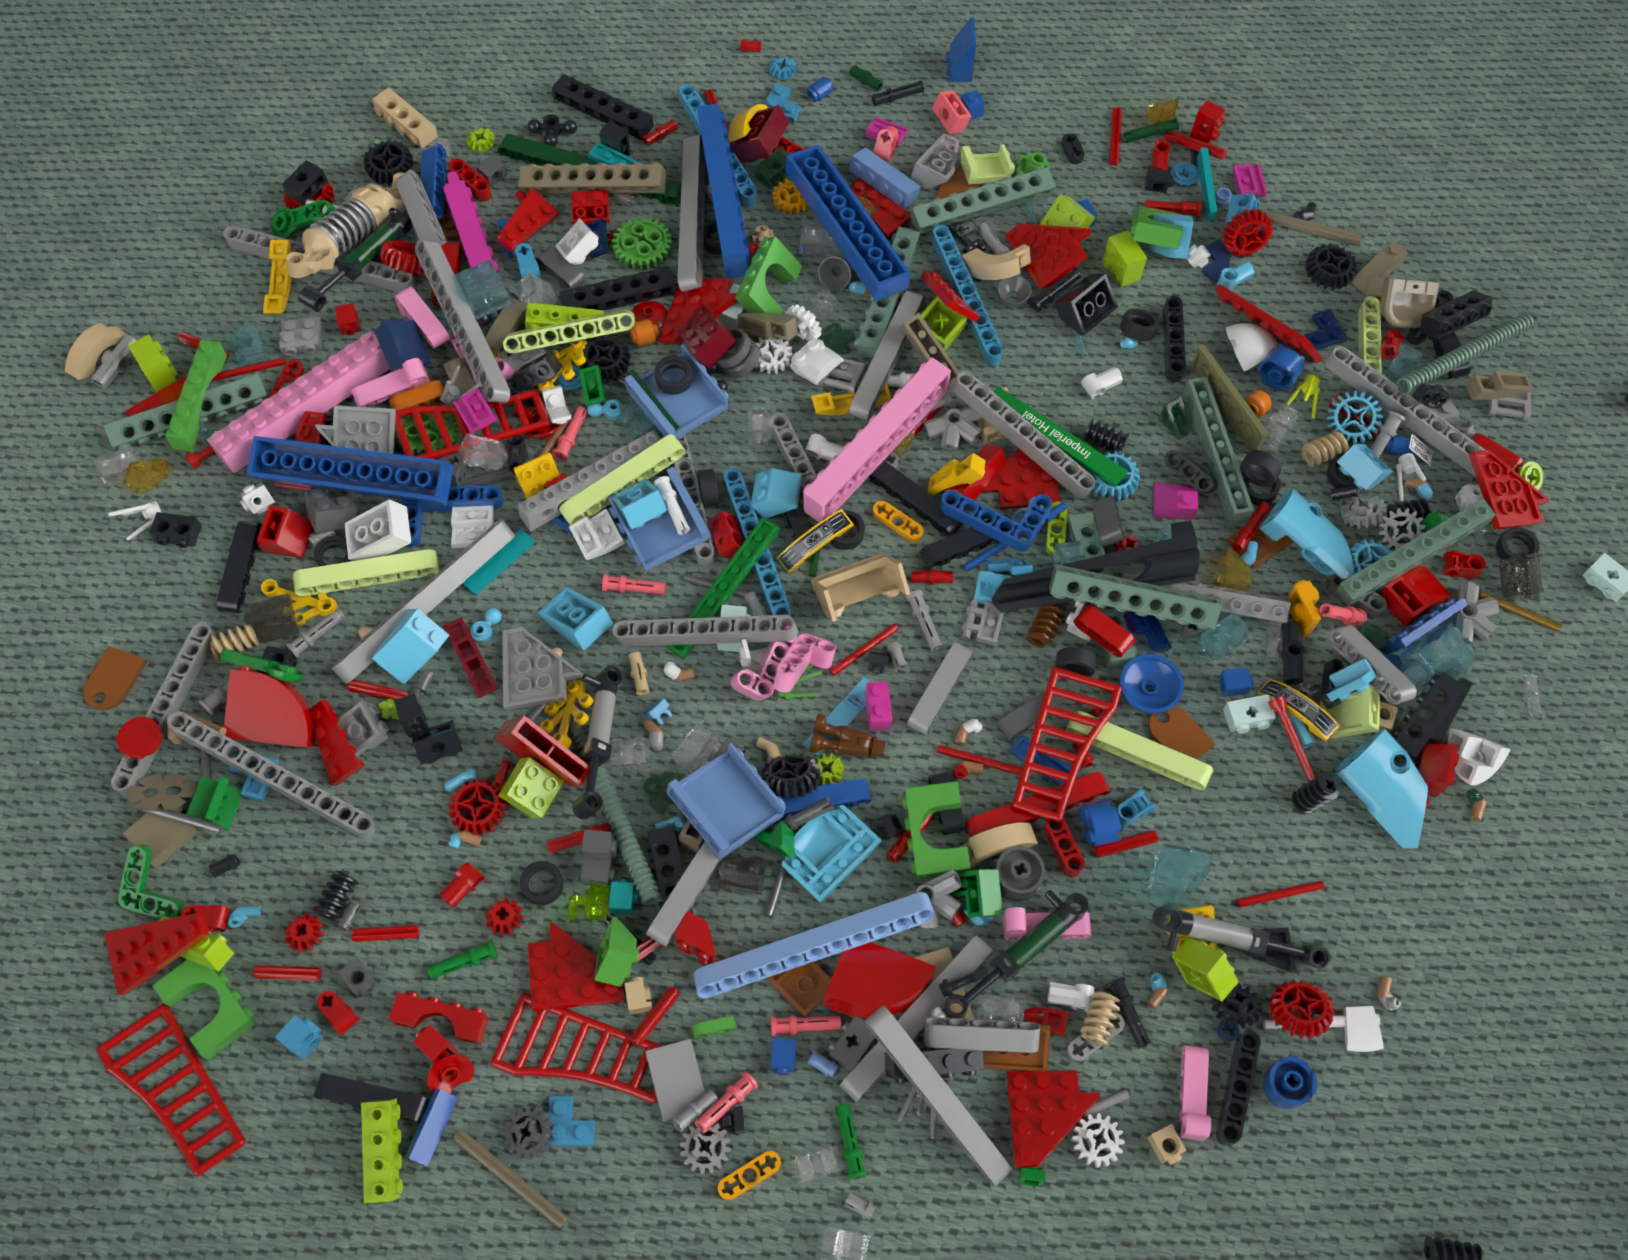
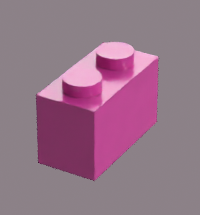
M888 681L867 682L864 695L868 730H889L893 720Z

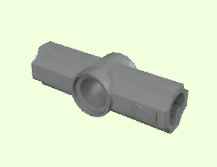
M126 334L112 351H106L101 359L102 364L91 377V381L103 389L107 388L117 374L123 373V369L129 366V359L133 354L128 345L137 340Z

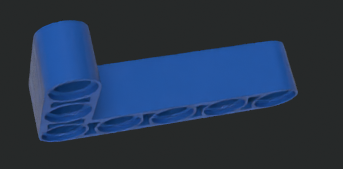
M494 485L450 486L447 505L401 499V504L407 507L410 534H413L410 536L411 543L406 546L415 547L420 543L423 512L452 511V507L493 506V510H496L504 502L500 489Z
M948 490L942 495L941 510L944 514L1017 551L1024 552L1031 547L1048 518L1052 501L1050 497L1044 494L1036 496L1023 519L1018 523L956 491ZM952 501V502H954L955 504L950 505V504H947L946 502ZM1039 505H1042V506H1044V507H1046V508H1045V509H1041V508H1039L1038 506H1039ZM965 510H970V511H972L973 513L967 514V513H965L964 511H965ZM983 519H988V520H990L991 522L985 523V522H983L982 520H983ZM1029 521H1033V522H1035L1036 524H1035V525H1031V524H1029L1028 522H1029ZM1001 528H1006V529H1008L1009 531H1008V532H1003V531H1001L1000 529H1001ZM1024 537V538H1026L1027 540H1026V541H1021V540H1019L1018 538Z

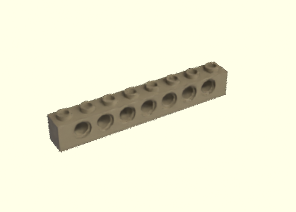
M656 162L650 164L632 163V165H625L623 163H615L614 165L598 163L597 165L586 163L571 165L565 163L559 166L553 164H545L544 166L528 164L527 166H520L519 188L527 194L532 188L538 194H571V192L608 190V193H665L666 170L662 164Z

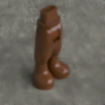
M818 713L809 752L817 753L820 750H832V752L839 755L869 756V758L877 756L882 758L886 741L878 740L877 736L873 737L868 733L847 726L828 724L826 716ZM821 735L833 736L838 740L826 739Z

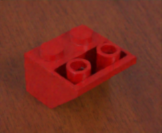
M608 190L571 192L572 225L579 218L585 224L610 222Z
M269 506L257 538V543L264 553L303 558L313 527L308 518L288 508Z
M1425 745L1418 754L1415 767L1428 786V796L1436 798L1439 794L1444 793L1449 785L1453 784L1455 780L1453 769L1459 760V754L1457 753L1458 745Z
M687 911L673 934L678 951L686 956H689L690 953L698 957L697 961L704 966L717 962L707 921Z

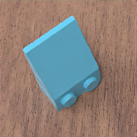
M569 587L561 591L537 613L567 641L583 651L613 624L604 606Z
M408 609L371 659L400 683L405 684L438 651L449 634L419 609Z

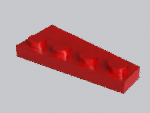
M860 178L849 186L877 227L884 233L887 240L892 237L893 233H897L898 227L903 228L911 221L908 211Z

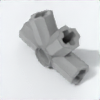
M970 406L961 409H950L945 415L924 422V426L929 439L943 435L941 448L954 451L958 450L960 436L971 445L977 442L983 431L974 423L984 420V418ZM951 419H958V420H959V421L956 422V423L950 422Z
M1467 582L1459 585L1457 600L1464 597L1468 605L1453 614L1455 621L1452 641L1458 644L1470 645L1473 640V632L1485 641L1498 627L1487 618L1499 614V604L1493 597L1478 600L1479 586L1476 583Z
M952 869L895 898V900L924 892L925 888L930 889L932 898L929 897L934 910V917L931 921L918 926L921 928L938 927V912L952 920L960 909L962 903L949 895V893L962 887L961 879L958 873Z

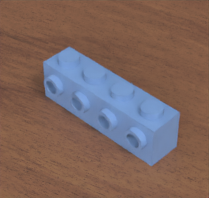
M865 147L852 155L848 170L856 177L872 186L903 209L917 200L921 186Z

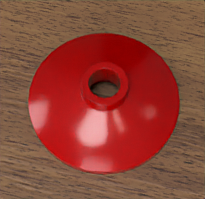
M656 301L641 302L631 311L635 316V322L649 319L653 325H657L658 330L662 328L668 314L666 308Z
M550 420L549 427L525 433V436L546 440L551 438L552 433L561 428L563 424L552 423Z
M450 1054L440 1058L432 1065L427 1075V1084L430 1090L434 1093L437 1088L450 1094L461 1083L470 1082L474 1074L473 1064L469 1058L461 1054Z

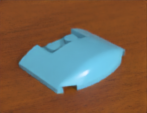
M840 805L839 809L826 812L808 821L794 836L795 856L793 859L785 857V861H782V867L820 903L833 893L835 888L872 854L882 840L846 806Z

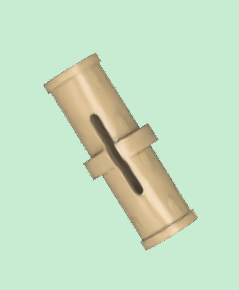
M633 652L628 655L632 669L630 672L631 678L634 679L636 694L645 695L650 691L646 679L647 670L643 666L641 653Z

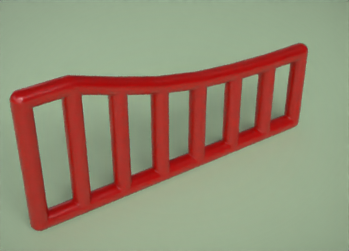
M533 389L511 395L506 403L486 401L489 407L494 408L503 430L499 433L491 434L487 425L481 429L484 437L472 440L468 427L455 405L411 406L397 410L395 429L405 456L437 459L549 427L550 420L538 391ZM530 398L533 399L541 421L531 424L521 402ZM511 403L514 404L522 426L513 429L510 428L502 408L503 405ZM441 413H454L464 439L463 443L452 444ZM420 414L434 415L445 448L433 451ZM413 416L425 450L424 454L413 455L401 421L402 417Z
M1052 668L1012 801L1014 809L1057 822L1063 820L1068 799L1081 764L1093 741L1117 709L1122 691L1120 685L1061 668ZM1058 677L1112 692L1110 702L1057 688L1055 686ZM1054 695L1103 709L1105 712L1099 719H1094L1050 706ZM1047 714L1093 728L1086 737L1045 725ZM1045 733L1082 745L1078 753L1073 754L1039 744L1041 734ZM1036 752L1073 762L1069 773L1033 763ZM1030 771L1065 781L1062 792L1027 782ZM1028 791L1058 800L1056 812L1022 802L1024 792Z
M522 993L490 1062L492 1067L514 1076L560 1077L586 1081L630 1094L653 1104L657 1103L654 1088L652 1092L639 1088L648 1066L645 1051L659 1048L663 1045L646 1039L639 1046L644 1048V1052L631 1083L627 1084L618 1081V1076L630 1047L634 1044L630 1040L632 1033L566 1008L537 1011L515 1064L503 1061V1055L526 1004L531 1005L530 994ZM547 1012L560 1016L538 1067H523ZM568 1020L581 1024L563 1067H548ZM589 1028L602 1032L586 1072L572 1070ZM610 1036L623 1040V1043L608 1077L595 1074Z
M161 1004L96 1048V1052L107 1072L136 1094L158 1117L175 1141L195 1176H201L245 1145L246 1140L168 1005ZM161 1015L164 1017L168 1024L167 1027L116 1061H113L108 1050ZM171 1034L174 1035L179 1044L131 1077L120 1069ZM184 1052L189 1061L188 1065L148 1092L138 1084L141 1080ZM193 1072L196 1073L200 1080L199 1084L165 1107H162L154 1099ZM206 1091L212 1102L176 1126L169 1115ZM217 1110L223 1121L188 1144L182 1133ZM228 1129L234 1141L200 1164L194 1152Z

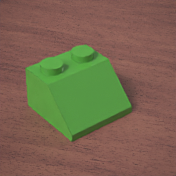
M612 916L599 945L594 980L621 987L624 979H628L630 976L631 964L637 962L639 950L636 949L637 939L617 917Z

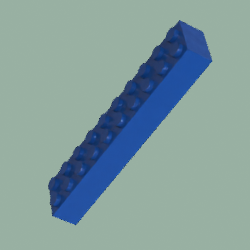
M718 103L697 107L726 278L743 277L751 263L739 196H736L738 195L736 181H734L736 178L732 166L729 139L725 137L728 136L725 123H722L725 122L724 112L719 110Z
M816 145L787 155L786 174L874 300L877 301L908 289L911 276L910 271L822 148Z
M254 436L246 475L262 481L447 505L454 466L444 460Z

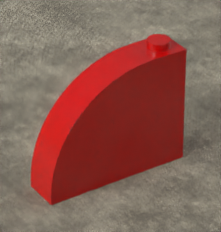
M247 666L230 669L224 720L226 737L236 740L298 747L314 746L315 732L310 709L302 695L291 684L274 679L268 673L252 671V668Z
M525 715L506 720L493 737L520 759L532 758L563 779L564 784L580 787L588 776L589 765Z
M873 942L854 947L842 952L825 992L823 1005L832 1011H840L861 1018H868L883 1005L892 1015H896L910 1008L929 987L936 966Z

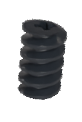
M1093 417L1085 432L1084 440L1087 442L1092 438L1091 443L1093 445L1099 441V448L1106 444V451H1110L1112 448L1113 452L1116 451L1118 453L1122 451L1130 433L1122 437L1123 430L1116 434L1114 426L1110 430H1108V423L1100 427L1101 420L1094 424Z
M1423 498L1387 505L1388 518L1390 517L1389 511L1396 514L1398 508L1401 509V512H1405L1409 508V514L1416 511V519L1422 517L1424 520L1428 514L1432 513L1429 503ZM1398 517L1394 520L1398 522L1405 521L1406 517Z
M1324 772L1314 778V780L1303 785V787L1298 788L1297 791H1294L1291 800L1296 810L1300 813L1311 814L1336 799L1340 793V787L1333 775Z
M336 870L338 874L330 876L334 882H327L326 884L329 890H323L321 893L325 898H318L317 903L320 906H314L312 909L318 915L334 921L333 917H341L337 909L346 908L342 900L350 901L346 893L355 892L350 887L351 884H359L356 879Z
M1427 1236L1424 1241L1426 1260H1482V1249L1479 1244L1472 1245L1470 1242L1462 1243L1458 1240L1452 1242L1450 1239L1442 1240L1439 1237L1433 1239L1431 1236Z

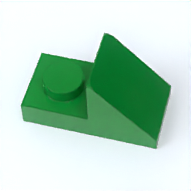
M596 365L579 370L586 406L605 402L607 390L603 386L599 366Z
M783 821L778 823L773 832L769 830L767 832L762 831L754 836L763 847L791 859L795 856L793 831Z

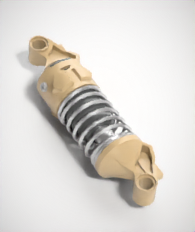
M397 173L393 176L392 188L382 187L376 183H368L364 187L355 189L352 192V196L343 202L341 206H337L334 211L324 216L322 220H318L316 225L306 229L302 235L305 253L291 252L286 256L288 275L292 278H302L312 273L315 274L319 270L333 269L339 256L344 252L349 253L351 249H354L363 240L367 239L387 221L390 208H396L404 213L406 207L395 183L404 173ZM325 224L329 225V231L326 229Z

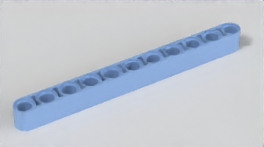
M924 892L915 893L701 967L693 974L697 995L701 998H709L927 923L934 917V910L930 899Z

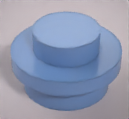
M1225 187L1219 188L1215 192L1216 203L1220 205L1229 204L1232 198L1231 191Z

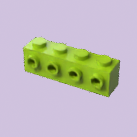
M528 302L525 330L604 314V311ZM590 323L583 325V329L587 332H591L594 329ZM571 327L564 329L565 334L568 336L575 333ZM552 331L545 333L546 335L556 336Z
M162 916V918H161L160 920H158V921L166 920V919H171V918ZM209 932L207 937L180 957L219 972L234 952L226 945L227 940L219 933L214 935Z
M397 1098L366 1101L361 1103L364 1203L394 1201L400 1198V1194L403 1191L402 1179H399V1169L402 1167V1156L398 1150V1144L401 1142V1131L398 1129L400 1105L397 1104Z

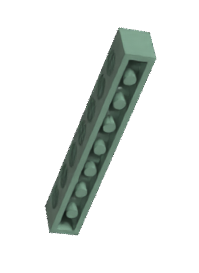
M1039 167L1027 174L1024 172L1019 173L1010 179L1007 177L1002 178L996 183H986L980 188H969L960 194L952 193L943 199L935 198L930 203L916 204L913 206L909 216L915 231L923 234L933 231L938 225L950 226L955 222L960 223L970 218L973 219L1052 195L1056 185L1049 168L1042 169ZM962 203H967L969 206L966 207ZM945 208H950L952 212L946 211ZM927 213H933L935 217H931Z
M898 227L897 233L892 235L891 244L905 266L910 270L919 244L920 232ZM902 291L877 301L871 296V306H867L865 317L867 318L861 322L859 331L861 335L856 337L854 347L857 348V355L873 359L895 314Z
M259 373L207 390L201 406L199 425L208 423V419L214 417L216 419L228 416V412L234 410L235 412L245 411L247 409L246 406L252 404L258 406L267 399L269 395ZM249 390L251 392L250 396L242 398L241 394L243 391ZM225 397H231L230 404L223 405V399ZM178 400L103 425L112 448L116 451L124 452L132 448L131 445L137 443L145 445L150 443V439L155 437L159 439L166 438L165 435L169 425L165 424V419L168 416H173ZM212 403L210 411L206 412L203 410L205 404ZM151 422L154 423V428L151 431H146V425ZM134 429L135 434L131 438H127V431Z
M1206 376L1188 379L1183 393L1211 475L1217 481L1216 489L1228 524L1246 523L1251 518L1254 509L1208 378Z
M1482 498L1341 582L1336 591L1346 605L1350 606L1485 526L1496 514Z
M1093 512L1069 516L1066 525L1076 560L1080 561L1105 555L1104 544L1099 536L1097 520L1094 519ZM1109 567L1101 570L1100 574L1114 576V573L1110 572ZM1119 593L1110 594L1108 596L1116 597ZM1089 602V605L1097 608L1131 634L1130 627L1126 626L1125 612L1117 611L1114 607H1110L1111 609L1101 608ZM1132 645L1121 658L1114 656L1102 647L1108 669L1125 666L1131 659L1137 657L1135 645Z
M1057 564L1054 566L1049 585L1050 594L1059 599L1067 597L1072 598L1078 603L1091 602L1101 608L1106 606L1114 607L1115 610L1120 612L1129 610L1134 611L1135 614L1140 616L1153 615L1163 621L1172 619L1182 625H1188V623L1196 624L1197 627L1202 629L1216 628L1222 608L1219 598ZM1071 582L1078 583L1077 587L1073 589L1067 586ZM1092 586L1099 588L1095 593L1088 592V589ZM1111 591L1119 592L1116 597L1108 596ZM1133 595L1140 596L1137 601L1129 600ZM1152 600H1160L1159 604L1155 606L1150 605ZM1173 604H1180L1177 610L1170 609ZM1201 608L1198 614H1191L1193 609Z

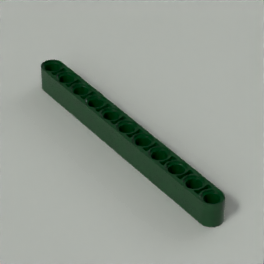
M506 134L497 149L501 156L505 155L510 159L526 161L527 164L540 166L545 164L559 166L565 163L571 165H579L581 163L589 165L598 164V162L590 159L588 156L512 134ZM666 179L665 193L631 194H640L642 197L654 198L659 200V202L671 203L678 207L681 203L682 184Z

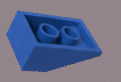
M974 17L968 20L951 42L950 51L946 52V63H950V65H947V76H950L951 82H972L976 51Z

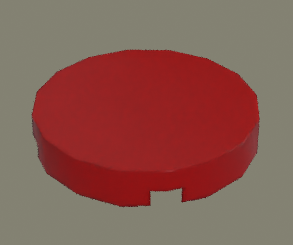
M140 716L132 718L120 728L116 738L117 746L127 757L138 760L143 759L148 755L151 756L158 750L162 743L163 734L160 726L149 717Z

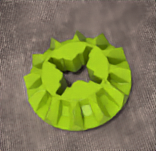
M482 127L480 130L474 128L473 132H468L466 141L471 150L484 152L494 146L495 136L493 132H490L489 128L485 130Z
M1533 461L1524 462L1523 466L1519 467V475L1539 490L1543 482L1541 467Z
M822 753L814 758L820 768L821 779L819 785L838 783L842 779L844 764L839 757L834 756L832 753ZM822 765H825V766L832 765V766H831V772H832V773H829L828 771H826L825 773H822V771H823V766H822Z

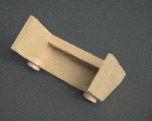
M878 554L811 579L813 589L824 614L833 622L837 621L836 617L842 615V612L845 610L844 607L878 594L887 595L888 598L897 596L900 591L905 595L910 594L902 563L887 554Z

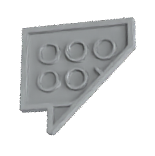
M334 406L333 426L316 425V429L332 446L394 454L396 409Z
M523 627L504 630L503 708L512 710L567 700L566 681L582 678L583 674Z

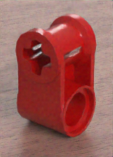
M1448 551L1443 554V559L1445 560L1443 575L1476 579L1486 567V561L1480 555L1457 551Z
M189 905L182 910L181 916L204 913L208 931L216 932V930H221L220 932L223 933L226 931L230 909L221 905Z
M324 991L318 996V1008L340 1035L343 1036L360 1020L353 1010L334 992ZM329 999L332 1000L331 1002L333 1005L331 1007H329L327 1003Z

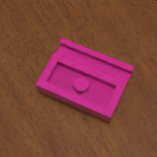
M875 117V120L867 127L865 135L877 140L878 133L882 129L893 126L898 130L899 134L896 142L898 147L905 135H907L908 128Z
M1252 164L1233 166L1232 172L1238 194L1254 193L1255 198L1260 195L1266 197L1267 189L1260 164H1256V166H1252Z
M478 387L460 397L461 400L453 402L472 434L475 433V430H481L497 420Z

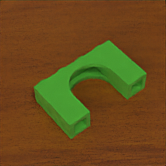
M1139 206L1138 211L1134 210L1130 233L1133 234V241L1174 249L1179 248L1183 226L1155 221L1153 217L1154 213L1183 214Z
M774 236L760 241L759 247L752 258L749 269L746 271L743 282L739 286L735 297L749 313L781 314L783 311L767 291L765 285L767 269L781 282L787 283L795 281L802 268L797 259Z
M958 781L905 788L906 795L902 796L903 809L908 808L909 817H905L906 830H911L912 838L907 840L909 852L914 851L915 860H910L912 874L917 873V879L919 880L935 878L952 869L956 873L971 871L967 846L936 849L929 846L920 834L921 825L930 814L937 811L961 808Z
M187 959L152 987L164 1004L171 1008L197 989L205 987L216 989L220 997V1008L216 1017L190 1038V1041L200 1055L210 1060L256 1024L252 1019L255 1014L248 1005L243 1007L239 1001L242 999L241 994L236 988L230 989L227 984L230 979L222 970L218 972Z

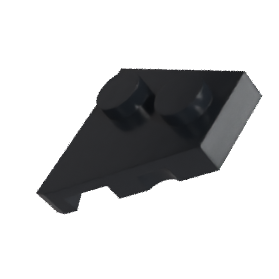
M1289 928L1260 929L1270 933L1269 940L1292 945ZM1267 948L1265 956L1245 950V955L1290 973L1296 971L1294 955Z

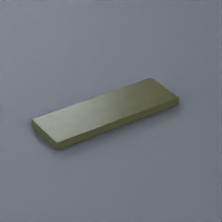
M1204 344L1198 346L1190 367L1196 378L1207 376L1219 410L1248 450H1261L1269 434L1206 346Z

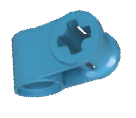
M526 243L519 244L515 249L522 281L541 277L531 246Z
M1140 789L1118 806L1117 812L1122 827L1131 825L1157 807L1155 803L1152 804L1146 797L1144 789ZM1121 812H1127L1130 817H1124Z

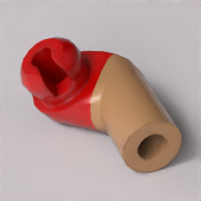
M963 761L953 769V776L956 779H963L970 773L982 775L984 764Z

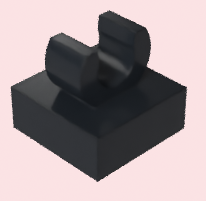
M869 651L866 660L870 662L868 671L871 672L872 666L877 664L880 666L879 673L882 674L884 664H888L889 654Z
M886 813L880 818L882 823L876 827L877 830L886 828L887 833L882 836L883 840L898 837L905 832L896 814Z
M743 1106L733 1107L734 1115L722 1116L723 1128L735 1127V1134H744Z

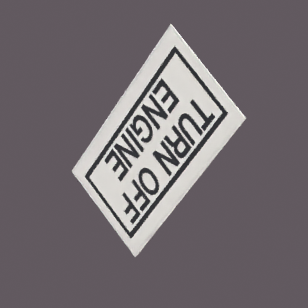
M1412 434L1409 448L1431 466L1433 451Z

